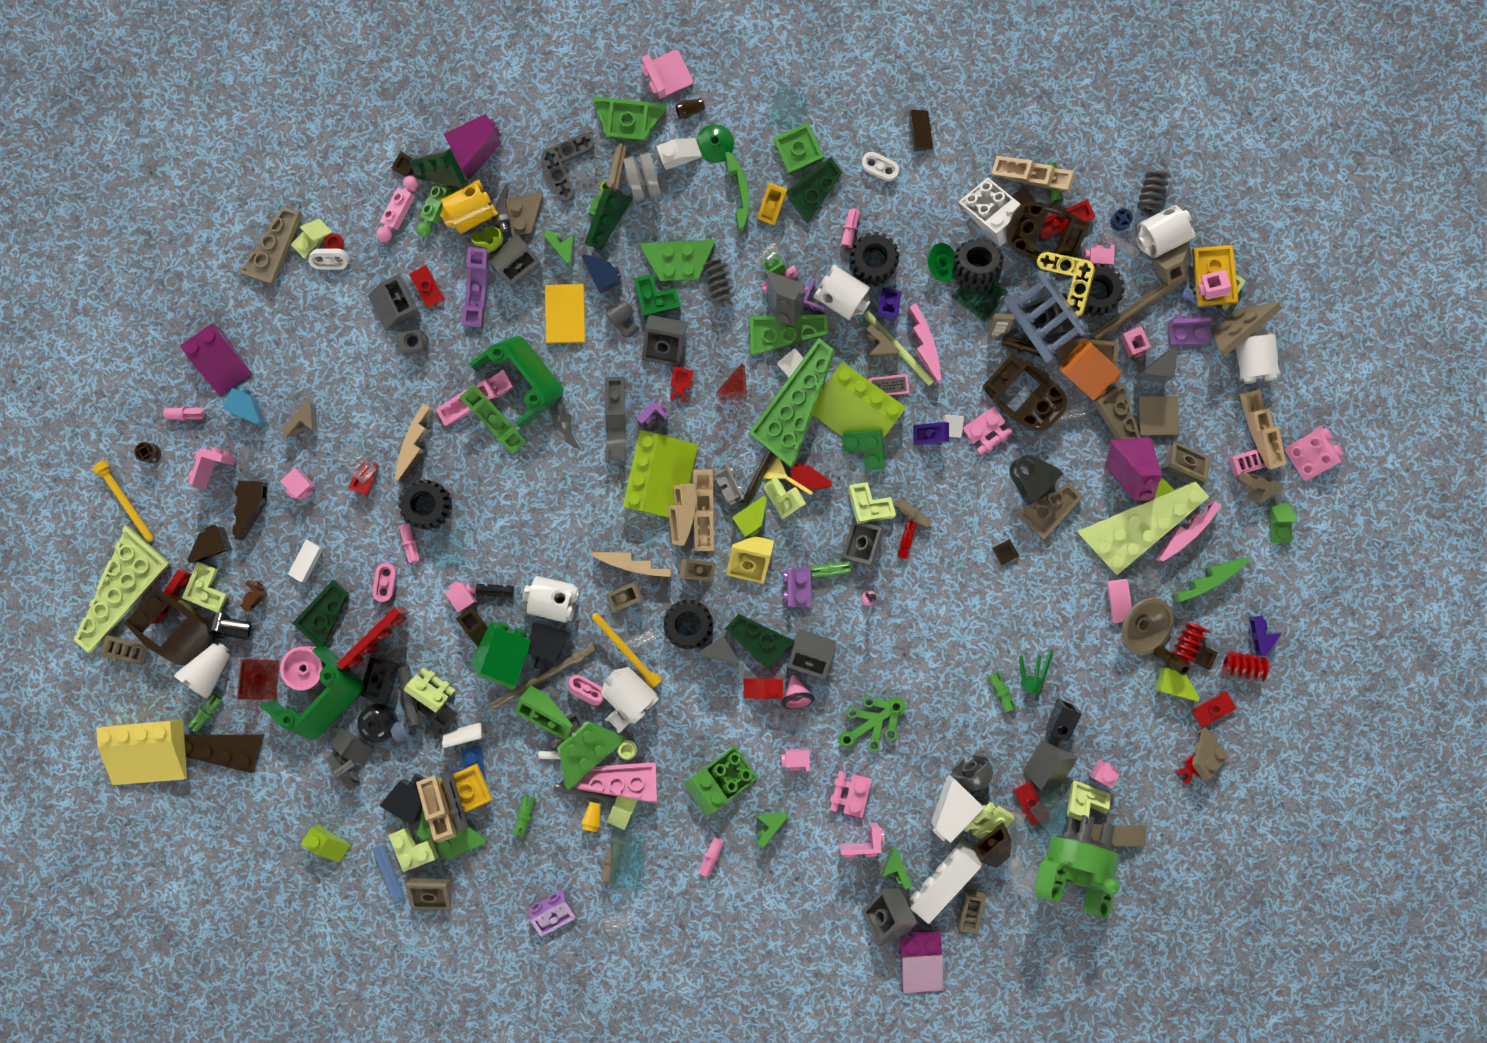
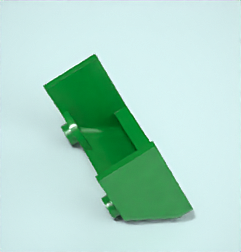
M514 336L492 345L471 361L469 365L477 372L490 361L500 364L510 358L533 387L526 393L524 398L525 404L530 411L515 421V424L522 429L560 400L564 390L527 341L521 336Z
M326 645L314 648L312 652L326 664L321 670L319 677L320 681L327 688L302 715L293 709L285 710L276 700L265 702L261 705L281 727L309 740L321 737L364 689L363 681L350 668L341 669L336 664L340 659Z

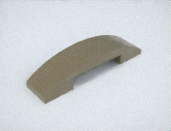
M1079 822L1077 833H1079L1081 822ZM1093 824L1091 833L1093 840L1097 841L1100 839L1102 824ZM1115 825L1112 838L1113 846H1146V826Z

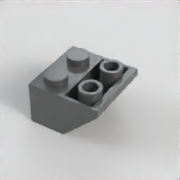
M518 234L488 257V260L512 289L542 265Z
M399 275L381 282L368 295L385 331L420 314L404 279Z
M798 629L787 667L825 680L836 641Z

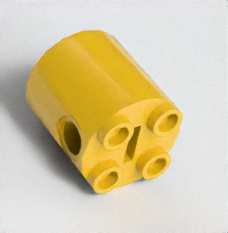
M479 179L441 199L443 206L440 215L448 228L457 229L461 235L498 215L494 205L491 204L489 206V203L492 201L487 192L482 193L485 189Z

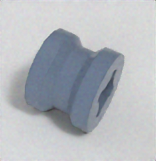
M406 718L401 723L396 722L393 725L391 734L397 742H401L405 738L414 737L416 728L408 727Z

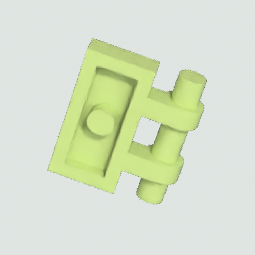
M422 668L419 675L424 678L422 679L415 675L406 684L404 691L436 713L449 698L444 692L452 696L455 689L449 686L450 683L446 680L442 681L436 677V673ZM431 682L432 684H434L435 686H437L438 689L435 688L434 686H432V685L429 684V683Z
M990 802L986 806L983 805V810L963 830L968 832L971 829L972 834L982 840L1001 823H1004L1006 827L1014 821V815L1000 806L996 808Z

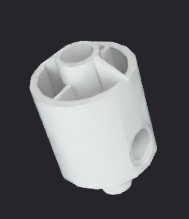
M1173 205L1140 222L1137 225L1138 237L1136 238L1140 250L1152 258H1157L1195 238V232L1189 222L1191 221L1189 212L1187 210L1182 211L1177 205Z
M834 264L828 273L830 277L826 275L820 283L822 289L819 288L813 298L850 321L854 315H863L869 306L868 292L870 287Z
M1257 329L1235 348L1237 363L1240 369L1239 380H1244V384L1256 383V379L1264 378L1265 381L1277 380V375L1281 374L1278 366L1279 356L1276 335L1263 329Z
M536 576L532 586H525L522 600L528 602L527 614L567 623V621L571 622L573 619L574 610L572 605L573 602L577 603L579 591L574 584ZM561 599H564V600H565V601H564L563 603H561V604H558V603H557V602H558L559 600H561Z
M630 667L614 670L605 679L603 684L602 696L629 723L635 724L646 713L644 709L648 710L659 699L657 694Z

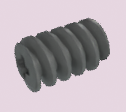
M1160 170L1146 172V179L1143 181L1144 186L1141 188L1142 194L1139 196L1140 201L1137 203L1139 210L1151 215L1161 212L1156 208H1161L1163 205L1158 200H1164L1165 198L1160 193H1166L1167 191L1162 186L1169 184L1165 180L1171 177L1169 173Z
M712 260L703 265V268L707 269L705 271V276L708 277L706 281L708 284H711L708 286V290L712 292L710 294V298L714 299L712 304L728 301L735 296L734 293L728 292L733 289V286H727L731 278H725L730 272L723 271V268L727 267L728 264L722 263L721 260Z

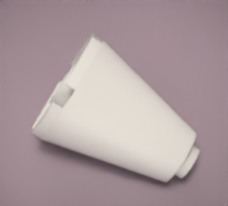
M220 642L218 645L213 643L176 672L174 676L193 691L208 699L230 656L227 653L229 649Z

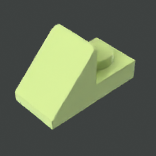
M320 219L302 225L300 228L304 232L290 245L306 259L310 256L311 251L317 249L324 242L326 236L333 232Z
M617 797L607 823L625 830L638 800Z

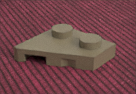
M1204 726L1198 729L1200 741L1195 745V756L1193 757L1192 766L1202 779L1206 781L1211 779L1228 758V755Z

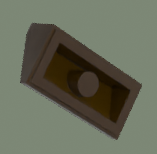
M910 110L909 118L914 151L933 149L929 112L925 110Z

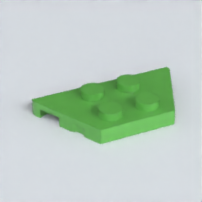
M592 97L606 138L645 142L667 109V105L661 103Z
M715 240L640 244V248L660 282L692 281L700 279L704 269L703 265L707 263L711 250L715 245Z
M586 721L557 747L566 789L569 790L625 741L626 737Z
M422 810L416 835L423 841L432 839L437 853L446 860L476 848L487 841L468 824V829L456 831V837L437 843L433 841L429 821L426 820Z

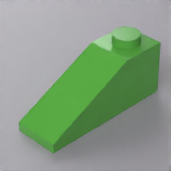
M530 685L519 698L515 713L563 740L569 737L573 725L547 694Z

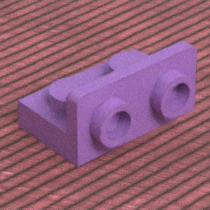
M1196 315L1186 319V316H1175L1174 319L1168 322L1169 346L1209 344V323L1212 322V318H1205V315Z
M652 401L636 419L643 427L646 424L650 426L656 420V413L666 421L668 419L667 409L660 402L656 404Z
M787 568V572H783V584H787V591L783 593L784 603H787V607H811V568Z
M563 890L553 893L549 898L535 903L528 909L529 921L541 937L576 918V914L566 900Z

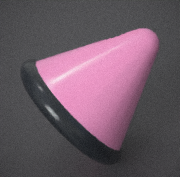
M792 675L784 699L781 701L782 706L789 709H798L813 703L815 697L796 675Z

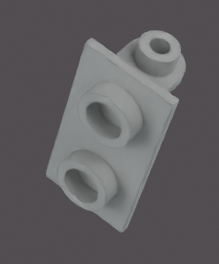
M726 463L722 467L723 470L720 467L713 470V476L719 487L726 484L727 488L721 490L726 502L731 506L737 503L736 499L739 502L744 499V491L741 485H737L734 479L736 477L732 467H728Z

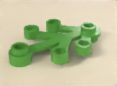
M871 695L864 696L862 702L866 707L877 706L885 708L880 713L849 706L846 710L849 718L859 717L869 720L851 732H842L838 738L840 745L845 748L851 747L854 744V739L873 727L868 747L873 752L880 749L879 738L882 723L889 716L888 729H886L884 735L890 741L896 739L897 719L906 709V704L900 697H892L886 701L873 698ZM868 697L872 699L870 705L865 703V699ZM898 703L899 709L893 710V704ZM852 708L856 710V714L853 716L849 715V710ZM889 731L894 732V736L892 738L887 737V733ZM845 736L850 737L849 743L843 742ZM872 742H877L878 746L876 749L871 748Z

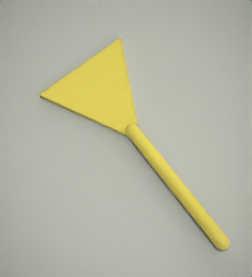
M778 456L762 477V479H773L775 477L786 479L809 495H813L812 491L787 476L782 461Z

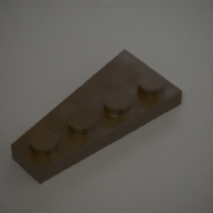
M264 734L184 735L186 757L254 773Z

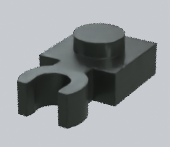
M444 704L429 719L434 724H430L426 728L425 733L427 734L431 729L435 730L436 735L433 739L436 740L441 735L442 729L446 731L458 713Z

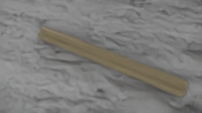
M1186 273L1185 277L1169 285L1165 282L1161 283L1093 331L1091 339L1102 340L1186 281L1189 278L1188 273Z

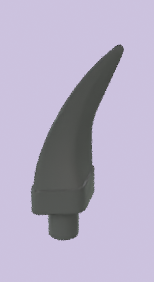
M508 184L503 188L495 205L498 215L492 218L494 227L500 228L502 234L509 232L507 226L511 220L505 206Z
M558 404V414H552L555 431L563 441L581 450L571 433V414L565 413V404Z

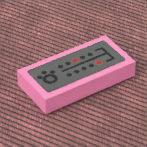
M907 374L868 378L871 383L890 396L909 394Z

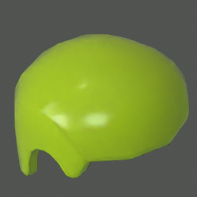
M486 226L482 233L475 231L471 236V241L476 248L488 249V253H491L501 246L503 234L497 227L489 228Z

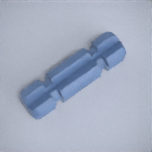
M1189 288L1184 289L1181 298L1186 301L1189 300V303L1197 307L1196 294L1193 293L1194 291ZM1217 306L1197 307L1202 311L1205 310V313L1210 316L1214 315L1218 309Z

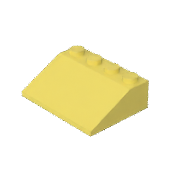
M183 719L96 728L98 750L112 785L187 779Z

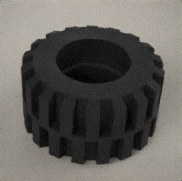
M870 232L866 233L865 237L862 235L858 241H855L849 257L850 270H853L852 274L854 277H859L858 280L861 282L862 280L866 281L865 284L870 285V283H873V285H878L879 282L885 283L887 279L892 277L899 263L898 247L896 244H893V239L891 237L887 239V235L884 233L882 236L879 235V232H874V235H871ZM868 250H878L884 255L885 264L879 268L869 267L863 260V254Z
M977 238L975 241L970 239L968 243H961V246H958L954 255L952 267L954 280H957L959 286L963 285V289L967 290L968 288L972 292H975V290L983 292V289L990 290L991 286L994 287L1001 276L1004 262L1001 249L999 247L996 248L995 243H989V240L986 239L982 241L981 238ZM972 264H981L984 267H976Z
M1100 264L1094 265L1095 273L1092 280L1104 284L1107 290V297L1104 300H1098L1089 293L1083 313L1085 315L1091 313L1092 317L1096 315L1103 316L1114 309L1123 298L1122 294L1125 292V288H1122V285H1124V280L1119 279L1121 274H1116L1114 272L1115 268L1108 269L1107 264L1100 266ZM1088 267L1082 271V278L1078 276L1077 280L1088 282V279H1085V274L1090 272L1091 269ZM1082 283L1077 284L1075 287V293L1078 295L1083 294L1086 290L1085 285ZM1074 296V299L1076 300L1075 304H1078V300L1083 302V298H1077Z
M426 479L415 480V483H409V487L402 490L404 494L403 496L400 495L401 503H398V508L402 510L400 514L404 516L405 522L413 527L426 530L436 529L440 524H444L446 522L445 519L451 515L449 511L452 510L450 505L452 498L449 497V492L442 485ZM429 493L435 499V508L428 516H421L416 510V501L421 495Z
M681 600L673 604L667 610L663 620V629L666 637L672 644L683 649H694L703 645L709 639L713 629V618L708 608L695 600ZM684 613H693L699 618L700 628L692 636H684L677 629V620Z

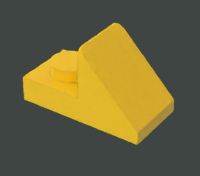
M769 182L757 219L775 226L781 207L786 199L787 189Z

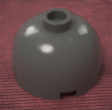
M974 754L972 755L974 759L965 764V759H963L952 768L953 778L967 792H981L985 790L993 777V769L987 756Z

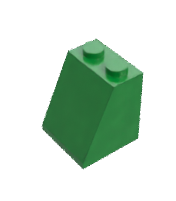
M491 620L470 663L478 677L515 690L531 640L523 629L516 628L515 630L510 628L505 622L499 621L497 623Z

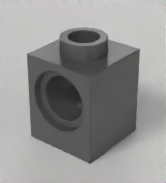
M420 329L397 333L399 352L401 354L409 355L427 352L426 346H429L427 334L424 335V332ZM413 338H418L417 345L411 347L410 341Z

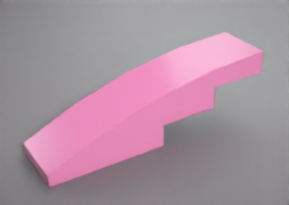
M915 303L908 309L910 316L917 325L912 329L913 335L920 344V347L915 352L935 384H937L941 380V372L934 339L923 314Z
M502 370L490 379L483 380L476 385L491 402L516 387L507 370ZM466 390L436 409L444 426H448L472 413L468 406L459 398Z
M1210 502L1202 515H1192L1184 528L1182 526L1175 527L1155 560L1158 562L1165 561L1183 549L1210 523L1222 505L1217 502Z

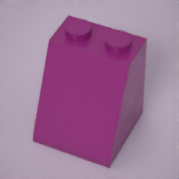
M487 114L444 134L460 169L468 180L475 175L501 144L498 137L502 136L494 119L489 120Z
M1151 437L1111 440L1105 462L1106 469L1134 501L1154 499L1162 474Z

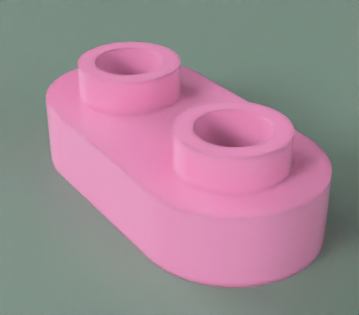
M382 563L376 568L372 594L379 602H387L394 595L397 570L390 563ZM386 569L390 571V575L387 577L384 575ZM384 588L387 590L385 596L381 594V590Z
M574 675L569 679L567 689L571 694L591 705H599L603 702V688L580 675Z

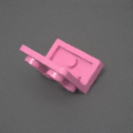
M673 50L654 60H651L649 54L641 57L643 63L640 66L645 77H649L651 91L653 94H657L659 100L693 84V79L678 50Z
M1322 425L1315 428L1312 433L1285 448L1286 454L1304 480L1313 478L1337 465L1343 459L1342 455L1344 453L1341 447L1333 443L1331 432L1328 428L1324 429Z
M212 447L211 450L200 448L194 457V468L188 476L189 486L206 489L215 461L235 465L237 458L231 457V452Z
M869 823L871 843L839 845L841 855H845V858H855L857 854H865V857H875L877 853H882L881 843H885L883 829L879 827L878 823Z

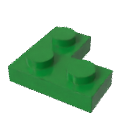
M653 274L634 278L643 317L681 308L676 288L657 292Z
M882 429L843 432L844 451H864L865 470L886 468Z

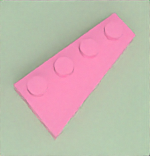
M656 763L595 766L577 782V789L657 803Z

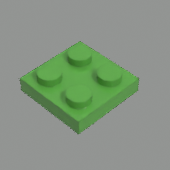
M805 123L773 138V142L788 174H792L824 159V155L809 123Z

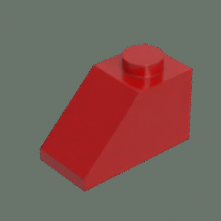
M797 463L794 465V468L789 469L790 478L809 490L832 487V482L810 465L805 466L804 463ZM791 483L792 489L796 487L799 492H803V490Z
M743 678L744 698L784 699L783 678Z

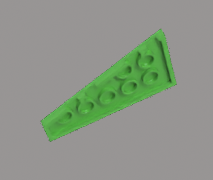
M818 338L749 431V434L792 468H794L836 351L820 338Z

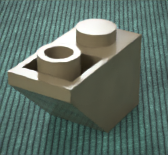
M1186 242L1153 259L1156 275L1169 285L1186 276L1192 260L1190 243Z

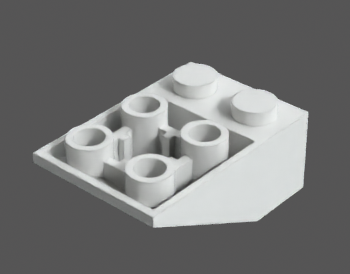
M987 178L962 198L959 203L984 233L1000 247L1007 241L1006 229L1014 210L1020 203Z

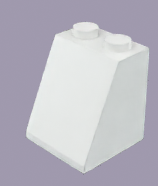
M950 775L946 778L931 824L934 826L932 830L943 842L947 839L951 843L984 807Z

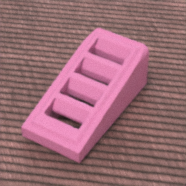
M1258 449L1228 458L1233 476H1238L1241 472L1248 473L1266 467L1265 463L1262 464ZM1253 454L1255 455V458H1256V461H1257V464H1258L1257 466H1255V463H1254V460H1253V457H1252ZM1246 456H1248V459H1249V462H1250V465H1251L1250 468L1248 467V464H1247V461H1246V458H1245ZM1240 458H1241V460H1242V463H1243V466H1244V470L1241 469L1240 462H1239V459H1240Z

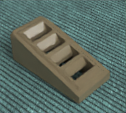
M995 313L988 321V336L1003 337L1005 334H1008L1014 321V315Z
M107 635L100 654L144 665L149 648L141 643ZM123 644L121 654H118L120 645ZM129 646H132L129 656H126ZM137 648H140L138 658L136 659L134 658Z
M964 889L958 931L978 934L986 901L984 892ZM968 905L977 907V910L968 908ZM966 913L976 915V918L966 916ZM964 922H974L975 924L971 926L964 924Z

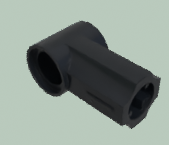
M215 613L207 633L219 639L228 636L247 640L250 637L252 623L231 619L230 616L223 613Z

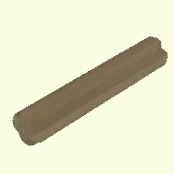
M619 144L615 149L608 181V189H612V191H616L620 186L624 167L623 159L626 158L627 147L623 146V144Z

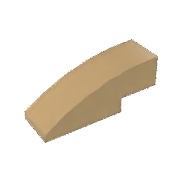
M691 483L673 485L675 505L668 506L672 545H684L690 533L696 505V484Z
M434 775L416 782L426 820L429 821L433 841L440 843L456 837L457 833L454 822L449 813L450 810L437 776Z

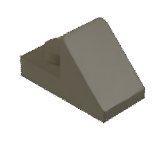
M873 324L866 329V338L872 344H878L868 357H893L899 353L900 350Z
M306 401L282 429L286 435L290 437L298 436L303 431L304 424L312 431L318 432L316 405Z
M1241 472L1238 478L1245 483V487L1251 489L1248 497L1257 503L1264 502L1284 487V485L1272 478Z
M681 558L679 578L713 582L715 562Z
M636 581L606 594L613 612L643 601Z

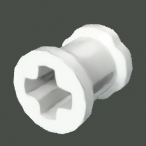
M616 709L605 719L606 722L609 721L617 729L616 732L618 734L629 724Z

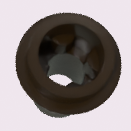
M703 99L680 100L679 103L675 104L677 116L679 119L684 118L686 120L699 111L704 110L705 104Z

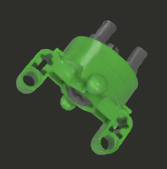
M1082 815L1079 833H1077L1079 820L1068 816L1065 832H1062V836L1050 837L1047 855L1044 856L1045 860L1042 861L1038 868L1035 895L1039 899L1058 903L1062 899L1065 882L1087 887L1084 911L1087 914L1106 918L1110 914L1113 897L1120 889L1118 881L1115 880L1120 854L1112 850V838L1116 826L1102 823L1100 839L1096 841L1091 836L1094 817L1089 816L1088 818L1086 815Z

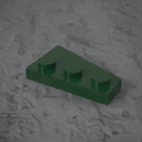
M451 149L415 157L409 161L418 179L459 188L468 186Z
M831 157L787 190V198L807 224L842 174V171Z
M604 188L584 244L602 250L633 198Z
M332 580L292 624L317 647L325 646L349 592L336 580Z
M740 614L725 627L766 669L795 641Z

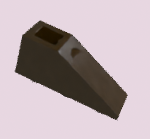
M238 481V485L235 488L237 505L234 507L236 522L232 529L235 536L234 540L244 541L266 505L268 483Z
M470 607L458 616L456 620L478 647L488 626L477 611Z

